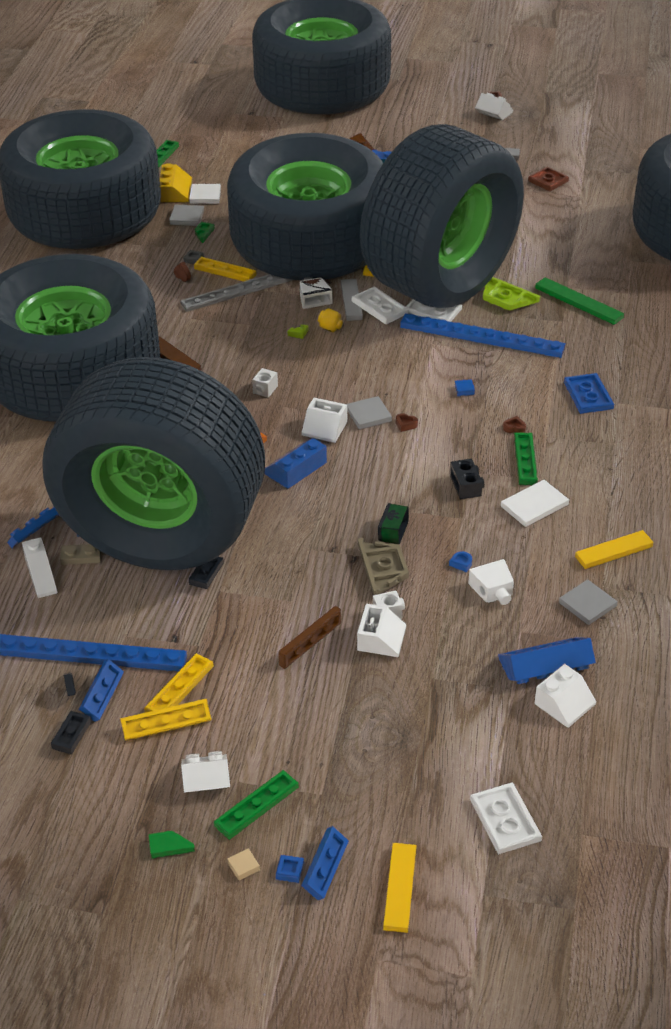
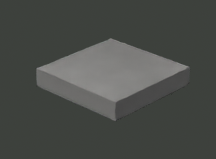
M175 204L169 222L171 225L198 226L204 213V206Z
M379 396L346 404L347 411L358 429L392 421L391 414Z
M588 579L559 598V603L587 625H590L614 609L618 602Z

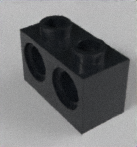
M472 458L451 461L450 478L459 499L482 496V488L485 487L484 479L480 477L479 468L474 464Z

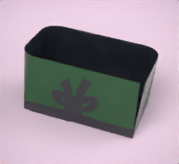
M391 503L386 505L378 525V541L393 544L401 543L409 521L408 506Z

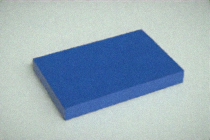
M597 373L564 377V384L580 414L614 409V403Z

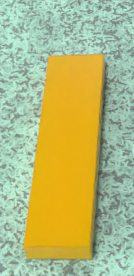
M200 257L194 264V269L243 282L254 279L257 275L256 270L205 257Z
M644 530L577 551L575 552V558L584 569H588L651 548L654 542Z
M196 653L144 708L145 713L178 705L214 667L213 661Z
M207 698L120 718L125 741L212 720Z
M393 843L383 925V930L408 933L416 845Z

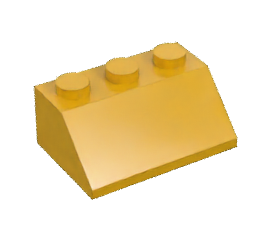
M167 163L161 167L160 202H189L192 177L176 164Z

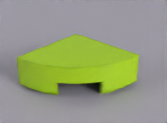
M300 325V327L294 329L292 327L287 331V334L290 337L303 339L309 330V325Z

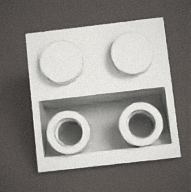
M481 93L475 107L479 113L500 120L505 119L513 112L505 98L500 96L497 98L490 93Z
M313 398L307 408L302 436L336 443L347 423V405Z
M366 604L357 633V651L399 657L406 624L387 607Z
M222 751L209 752L207 757H199V754L186 755V759H182L184 792L230 787L227 755H222Z

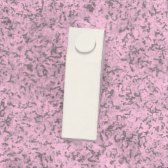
M42 538L22 542L25 560L37 597L41 598L58 593Z

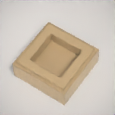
M249 848L227 858L230 868L239 881L260 871V865Z

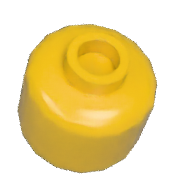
M327 308L325 311L322 310L318 317L319 326L329 332H335L343 325L341 314L330 308Z

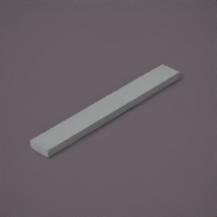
M268 274L181 300L180 304L188 312L293 280Z

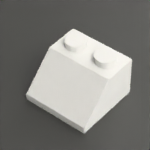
M564 664L536 687L534 704L569 728L596 705V700L582 675Z

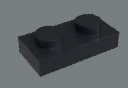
M218 556L208 563L197 566L189 577V585L208 589L223 566L224 558Z
M70 711L52 740L51 748L72 755L91 723V716Z

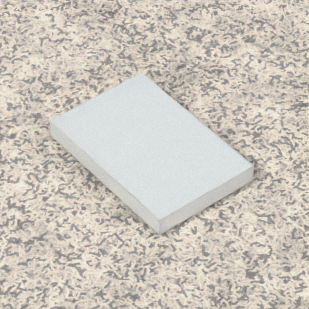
M375 286L352 296L351 300L384 324L395 321L409 312L408 308Z
M412 299L406 308L409 309L408 313L451 322L462 310V305L434 308Z
M545 480L501 501V507L525 527L569 505V499Z
M513 782L470 795V801L498 854L542 841V835Z

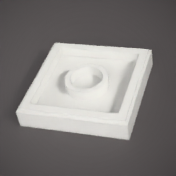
M192 184L190 204H218L221 184Z

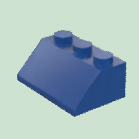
M312 438L265 467L264 474L289 489L327 463V446Z

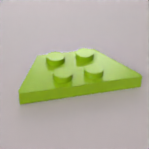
M492 277L485 285L483 300L510 311L538 303L540 295Z

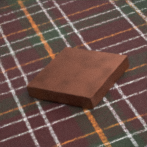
M545 167L530 175L528 181L545 190L552 191L567 183L569 176L550 167Z

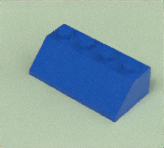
M574 637L498 654L508 679L516 681L517 684L529 682L531 677H537V679L548 678L549 673H554L564 664L570 668L584 670L589 668V664L596 663L591 638Z

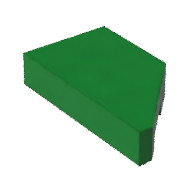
M200 222L195 228V235L201 243H204L214 231L215 224Z
M174 831L149 834L151 859L195 852L194 843Z

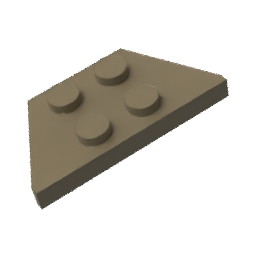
M358 538V547L373 595L381 594L409 578V571L400 545L386 544L380 541H375V544L364 542L363 538Z

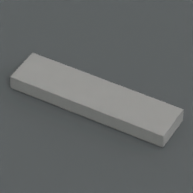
M357 279L341 280L346 321L363 320L362 308L351 301L352 296L359 294Z

